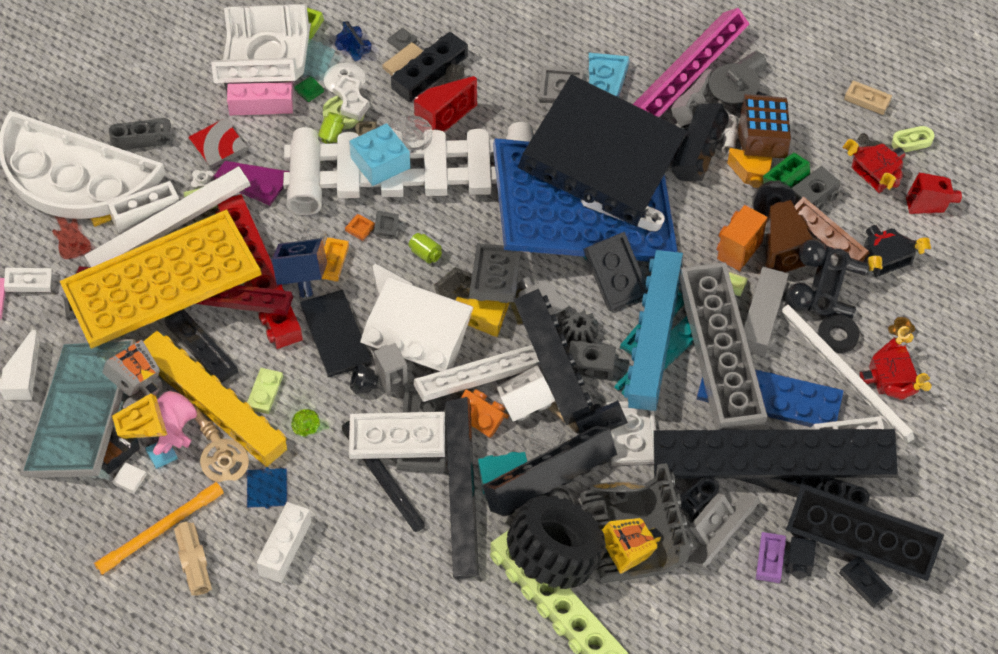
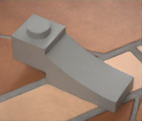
M712 69L705 70L696 83L675 100L671 111L679 126L691 123L699 104H711L714 98L709 88V78L713 73Z

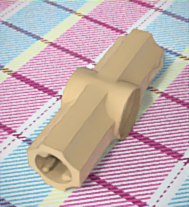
M180 523L174 528L180 550L178 551L183 573H186L191 595L197 596L208 593L212 590L206 569L207 562L204 550L199 543L194 523Z

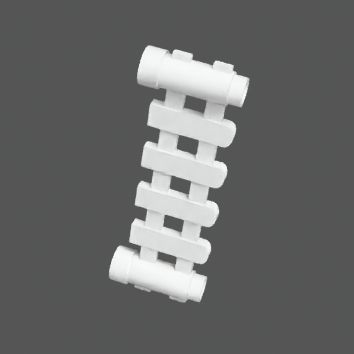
M526 122L513 123L508 127L506 139L530 142L534 136L533 127ZM303 127L295 130L291 144L284 146L285 162L290 161V172H284L283 185L284 189H287V208L296 215H314L321 210V188H337L338 198H360V187H381L382 197H404L403 186L425 185V196H447V185L469 184V195L491 194V184H497L495 167H490V156H494V140H489L488 131L484 129L468 131L467 140L446 141L443 131L430 130L424 133V141H402L410 151V158H424L425 169H408L374 186L370 184L350 157L349 141L359 136L356 133L344 132L339 134L337 144H320L318 133L312 128ZM394 131L395 134L402 141V134L400 132ZM446 157H468V167L446 168ZM337 160V171H320V161Z

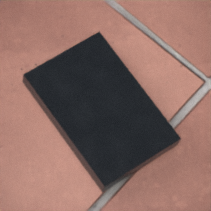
M625 232L583 249L609 311L642 298L644 293L648 294L645 280Z

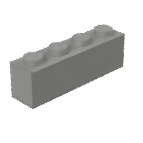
M762 267L744 325L750 353L765 356L767 349L772 350L775 337L771 335L773 331H778L780 319L777 318L778 313L783 314L782 309L785 307L786 301H783L782 298L783 295L786 296L791 286V283H787L789 273Z

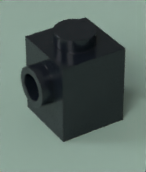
M791 537L789 550H784L783 564L787 565L786 573H790L796 578L811 577L815 558V540Z

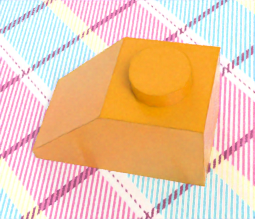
M730 148L727 164L745 184L759 188L764 184L763 175L770 171L772 158L746 156L743 150Z

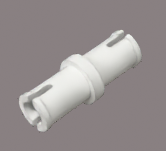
M728 115L729 121L722 133V153L725 155H729L730 148L736 149V141L739 138L737 130L739 119L735 115Z

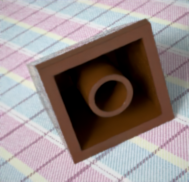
M791 200L778 202L770 206L766 226V268L785 273L806 266L800 260L799 249L806 240L813 239Z

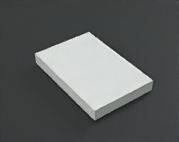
M628 401L619 402L628 423L611 430L617 455L611 458V466L654 464L653 430H656L654 411L628 408Z

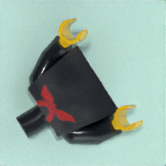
M872 225L866 230L868 237L864 244V247L870 254L863 262L869 263V271H873L875 277L913 264L916 252L923 254L925 252L924 249H931L930 239L923 237L918 240H912L899 234L893 228L881 232L877 225Z

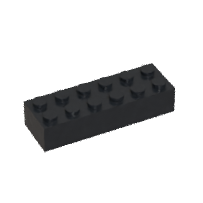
M805 483L801 485L786 527L787 531L925 581L929 580L944 537L942 532Z

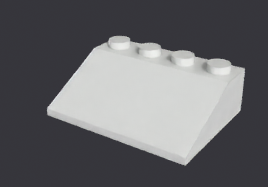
M388 277L367 320L360 342L377 349L384 345L396 343L405 359L438 371L451 369L454 367L473 306Z

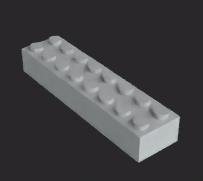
M726 262L681 268L679 285L716 430H765L767 413Z

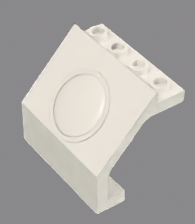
M307 4L234 6L224 8L227 39L223 60L211 62L214 83L296 81L304 74L311 23H308Z

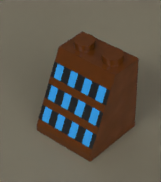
M744 94L738 127L739 140L744 155L783 159L788 157L791 134L786 97Z

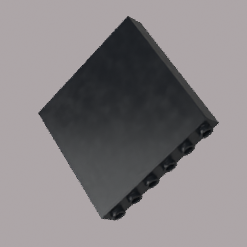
M571 74L524 150L517 168L587 203L596 201L602 204L601 210L637 227L687 131Z

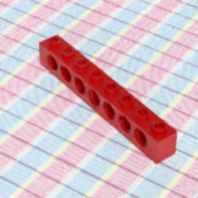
M242 194L232 196L217 205L218 211L214 213L217 214L224 210L228 211L262 274L244 282L245 286L284 291L282 285H277L273 264ZM291 306L287 315L258 313L262 326L267 325L266 335L269 343L274 342L276 349L303 341L301 327Z

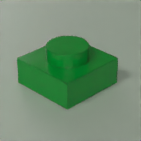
M311 76L294 86L295 91L307 102L324 93V88Z

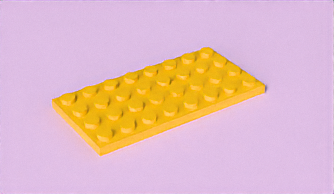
M224 210L60 281V284L92 349L262 274L227 210Z

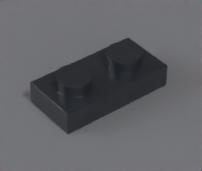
M859 556L840 569L839 574L873 609L893 592Z

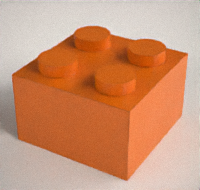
M746 205L739 212L735 211L730 224L724 226L719 233L720 242L716 249L718 251L717 259L741 271L762 244L768 217Z

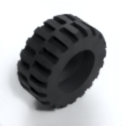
M542 495L532 498L523 504L508 530L507 546L511 558H515V564L518 568H522L528 577L532 576L536 579V582L540 584L546 583L548 587L556 588L559 586L560 589H568L580 586L590 578L606 550L605 536L603 530H600V524L597 520L594 521L592 519L593 516L588 511L585 512L582 506L577 503L575 505L566 498L559 499L558 496L554 495L549 497Z

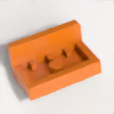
M466 389L461 397H468L470 399L472 427L490 438L495 434L503 419H508L510 416L505 412V406L497 401L493 403L487 401V395L478 389H475L474 392Z

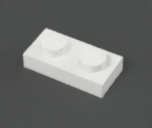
M5 268V292H51V268Z

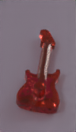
M55 216L61 230L56 231L53 229L52 233L59 240L60 256L63 259H71L91 250V243L78 230L77 219L72 218V223L68 224L66 218Z

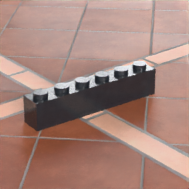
M536 289L513 300L565 424L569 425L576 422L575 418L591 412L589 406H592L593 403L589 393H583L581 386L585 385L580 372L575 373L573 370V366H576L575 360L571 352L567 354L564 347L568 346L564 334H558L556 328L560 327L555 314L550 315L548 309L552 306L547 294L542 296L540 290Z
M594 426L482 485L490 512L501 516H509L515 512V509L527 503L528 500L541 495H548L553 492L554 488L571 483L573 478L589 473L595 466L608 463L610 458L617 455L610 429Z

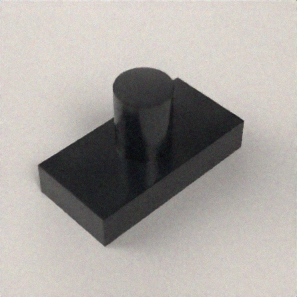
M618 400L605 406L594 404L590 408L591 412L575 418L581 433L594 426L609 428L611 431L628 423Z

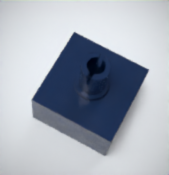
M322 238L278 244L272 258L277 285L297 283L299 296L305 298V292L307 297L314 294L311 281L321 280L327 265Z

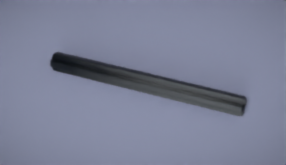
M350 421L342 425V431L348 440ZM362 459L414 532L422 530L425 527V522L380 459Z

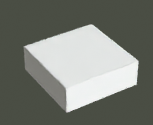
M125 462L113 479V484L134 494L147 475L145 471Z

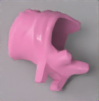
M172 391L164 392L158 397L157 401L168 435L159 437V441L153 450L155 455H160L162 452L168 453L173 445L181 448V446L188 448L191 439L182 432V428L189 420L197 416L195 407L185 396Z

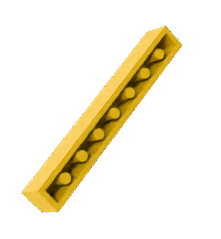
M156 331L143 341L159 367V376L177 392L185 396L192 404H195L205 416L232 439L240 443L266 468L287 450L286 436L280 430L273 429L265 417H259L254 413L252 407L247 402L242 403L233 390L223 387L215 375L210 376L199 362L192 361L188 353L182 348L178 349L167 335L163 336Z

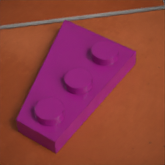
M224 161L215 173L214 180L239 166L250 183L249 187L239 193L271 206L284 188V172L290 171Z

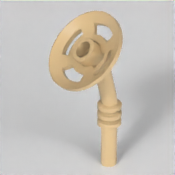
M193 404L197 411V416L194 419L200 425V431L206 436L207 440H211V443L204 448L201 454L200 464L202 471L209 479L218 483L226 480H238L245 474L248 468L249 458L246 449L235 440L221 439L215 425L208 421L198 407ZM227 444L236 447L241 453L238 454V452L233 447L227 446ZM215 447L216 451L213 456H207L209 451ZM236 461L242 462L241 467L231 474L230 469L234 467ZM209 465H212L215 470L222 472V475L213 472Z

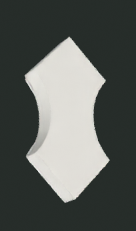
M342 75L333 87V94L339 96L343 101L340 109L341 114L360 121L370 108V102L360 94L362 81Z

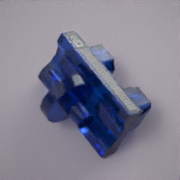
M344 21L341 33L336 35L335 47L339 51L345 50L354 61H358L361 59L362 54L370 53L372 43L369 39L361 40L363 33L359 26L352 27L349 21Z

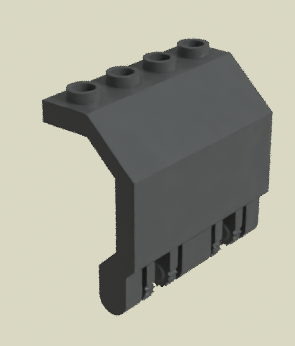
M667 463L657 465L656 477L644 484L648 486V489L629 492L627 502L612 504L608 491L587 490L580 494L585 512L588 511L590 514L603 512L601 515L592 517L594 521L597 520L600 524V530L610 521L640 518L648 529L657 528L661 535L660 541L656 542L657 549L652 555L624 573L620 574L612 558L601 559L597 565L601 582L625 581L666 574L688 560L689 552L693 550L691 536L686 535L685 514L680 513V495L674 491L675 477L673 472H669ZM607 549L604 551L603 556L609 555Z

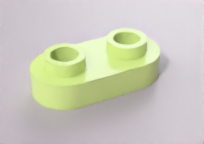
M926 126L897 131L893 135L892 147L894 149L900 147L904 152L930 147L934 140V132Z

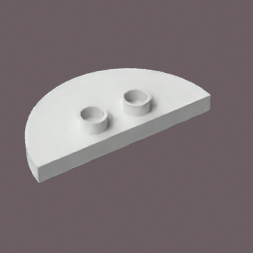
M9 111L0 131V161L9 184L26 203L54 216L85 219L109 215L108 203L157 186L166 174L163 163Z

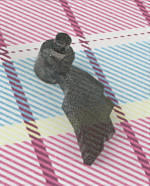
M865 133L860 134L857 139L859 144H866V146L883 144L879 141L869 140L868 135ZM885 144L889 149L892 148V145Z

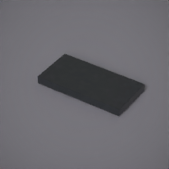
M343 289L300 302V307L327 377L351 371L360 363H364L367 366L372 364L365 344L360 342L362 336Z

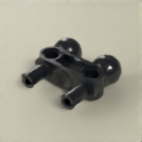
M818 239L806 240L799 249L800 260L808 267H817L812 287L806 283L799 282L793 284L786 293L788 305L796 311L807 310L826 317L833 314L844 315L853 319L856 307L839 302L838 296L845 272L849 271L865 276L869 263L851 258L849 252L842 249L825 246ZM833 254H836L838 257V262L835 266L830 261ZM821 297L825 300L823 309L818 307V300Z

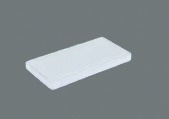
M445 412L350 414L349 459L445 457Z

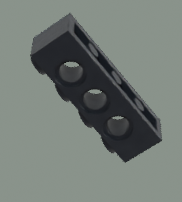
M449 31L429 48H425L415 59H411L402 69L394 72L391 76V89L406 101L411 102L468 57V44Z

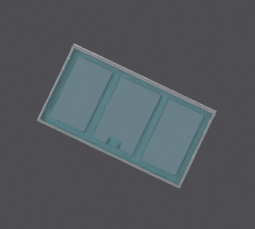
M134 339L111 340L92 349L87 341L62 343L20 473L21 476L33 478L99 476L114 426L112 415L118 413L123 396V391L108 379L102 371L105 362L135 344L136 341Z

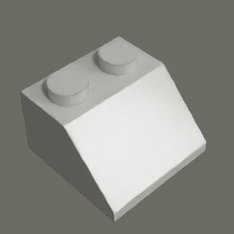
M538 365L496 385L513 422L525 420L531 415L530 413L538 409L539 411L545 410L555 401Z

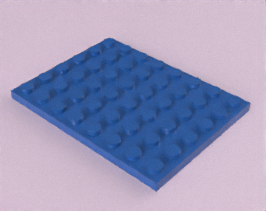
M494 139L493 152L504 250L585 256L584 248L625 232L636 261L650 262V259L655 258L656 250L678 252L665 175L648 207L654 208L664 215V222L660 230L653 232L587 208L581 203L579 198L517 168L529 141Z

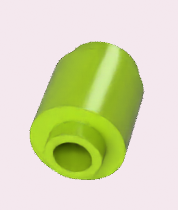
M328 112L327 116H324L318 136L321 137V142L325 144L337 143V137L342 133L345 124L343 116L333 112Z
M416 233L409 241L408 246L411 248V252L426 263L430 264L432 261L436 262L440 259L442 255L441 245L426 234Z

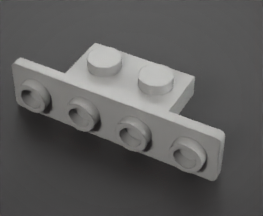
M717 493L689 526L701 545L688 559V563L699 567L709 565L719 550L726 545L733 533L740 528L747 516L754 511L760 502L758 496L742 495L731 506L724 494Z

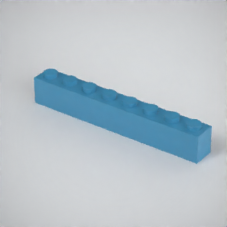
M656 250L655 258L650 259L649 272L652 273L646 279L648 294H643L642 307H645V309L640 311L639 314L641 329L636 330L635 343L638 344L637 347L632 349L631 360L634 361V365L629 366L628 379L630 384H626L624 390V398H628V408L657 410L679 292L681 268H683V253Z

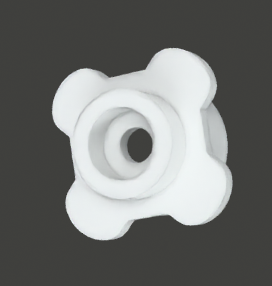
M195 170L192 173L193 181L191 182V187L200 189L211 183V178L214 177L213 172Z

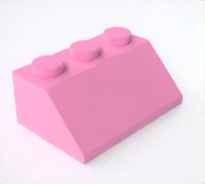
M293 81L228 83L227 104L229 116L293 114Z

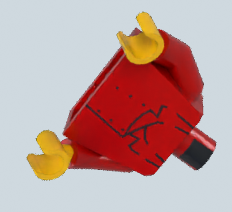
M852 139L846 141L842 148L848 150L847 154L849 156H854L851 168L879 194L886 187L890 190L900 186L903 177L902 159L905 158V152L902 148L897 147L891 151L885 144L860 147Z
M903 326L898 330V338L894 337L873 355L869 365L870 370L860 372V378L866 384L875 383L879 394H886L899 400L918 393L919 389L929 391L932 387L930 382H925L930 380L926 373H921L917 376L906 345L902 346L901 344L913 341L914 336L911 333L904 337V334L910 330L907 326Z

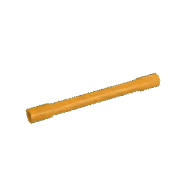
M217 482L213 483L198 493L196 497L118 549L109 552L94 562V566L103 575L118 565L123 559L184 518L223 495L222 488Z

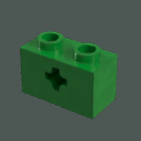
M793 152L763 175V182L782 181L793 188L810 175V162Z

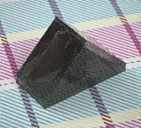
M455 267L434 284L436 294L456 300L457 297L469 298L472 273Z

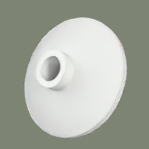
M351 63L336 64L330 67L324 75V84L331 92H333V87L342 77V74H347L346 76L362 81V87L366 79L364 71L359 66Z

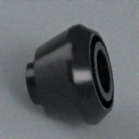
M364 363L356 365L350 380V389L353 393H369L372 389H375L378 383V376L375 375V371Z

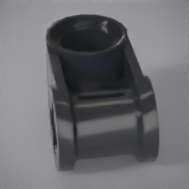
M704 477L680 495L681 507L679 508L688 516L690 522H693L715 495L719 493V483L717 480L711 477ZM704 490H709V491H711V492H713V493H711V494H706V493H704L703 491H704Z

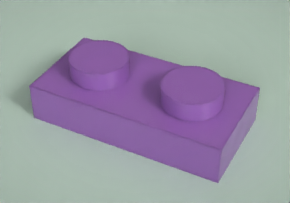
M766 532L761 533L756 580L780 583L786 536Z

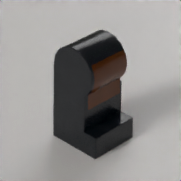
M115 432L116 436L108 443L101 469L107 474H111L140 449L137 438L123 439Z

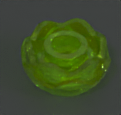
M311 409L297 411L291 421L293 432L303 437L308 434H314L320 426L318 414Z

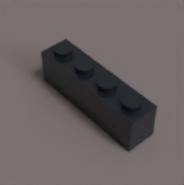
M722 103L698 105L671 166L678 180H703L719 140L722 138L723 130L729 121L728 113L725 111Z

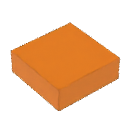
M357 213L345 227V232L364 241L374 229L375 223Z

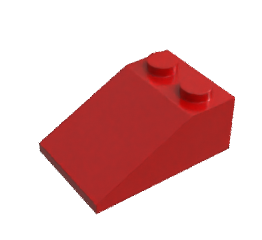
M475 76L429 88L424 93L419 94L414 100L415 128L423 134L430 130L446 132L477 106V78Z

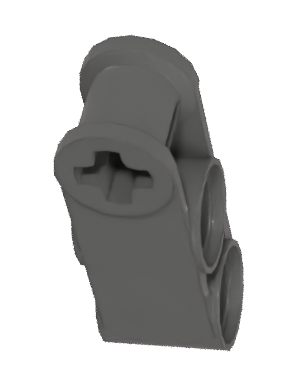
M167 118L113 124L108 131L110 145L122 150L171 144L173 142V136L170 133L171 122Z

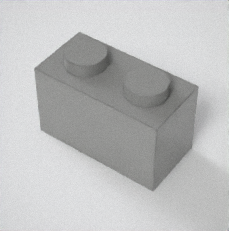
M396 343L384 345L375 350V371L386 395L389 396L404 390L405 384H408L407 363Z

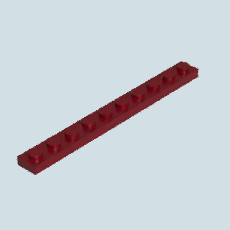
M79 266L76 274L91 267ZM237 285L196 304L287 315L293 300V294L291 291Z

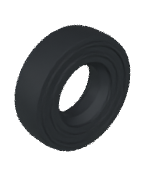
M831 315L826 317L819 325L818 335L835 353H846L857 345L859 328L847 316ZM834 328H841L847 333V338L841 341L835 340L830 336V331Z

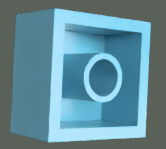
M387 123L349 141L351 159L372 186L410 169V151Z

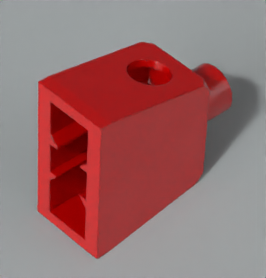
M920 172L906 195L909 214L944 213L950 203H960L962 199V192L960 190H953L951 179L948 177Z

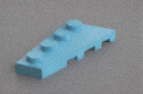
M589 53V83L619 97L630 63L629 56Z

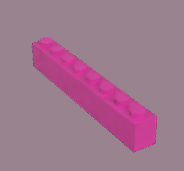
M735 8L723 12L633 105L660 117L746 29L749 22L741 10Z

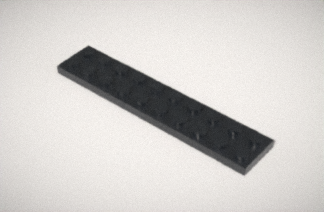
M895 429L653 430L654 478L656 477L657 465L665 463L668 465L669 472L674 473L675 479H702L704 477L714 479L897 478L898 476Z

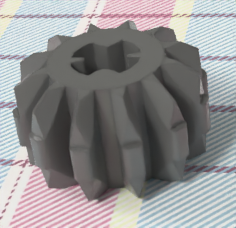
M574 309L573 314L566 313L565 319H562L560 323V334H564L567 343H570V341L593 343L594 338L598 336V321L594 319L593 313L586 314L585 309L581 313H578L576 309Z

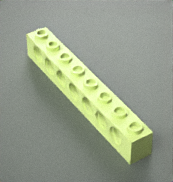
M508 531L491 542L490 557L497 566L501 564L505 568V574L512 583L517 582L521 586L523 596L528 601L532 599L537 604L536 608L543 618L548 617L553 622L552 627L559 636L564 635L568 639V645L575 654H628L570 588L560 589L559 586L552 588L548 587L546 583L540 584L536 582L535 578L526 577L524 570L518 568L515 561L510 559L511 556L507 546ZM544 591H549L552 594L549 596H545L541 593ZM565 609L568 612L565 614H561L557 612V610ZM582 627L584 630L577 632L573 628ZM595 644L598 645L600 649L593 650L589 646Z

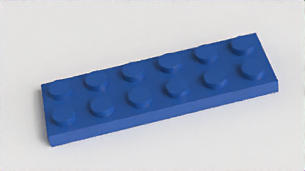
M755 370L767 417L807 427H812L814 424L837 421L844 390ZM702 376L697 400L709 403Z

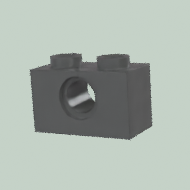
M820 166L792 189L797 198V203L804 196L821 210L824 203L837 198L841 181L824 167Z
M570 341L569 353H572L576 366H573L575 373L580 372L581 377L612 381L616 355L615 346L592 344L585 341Z

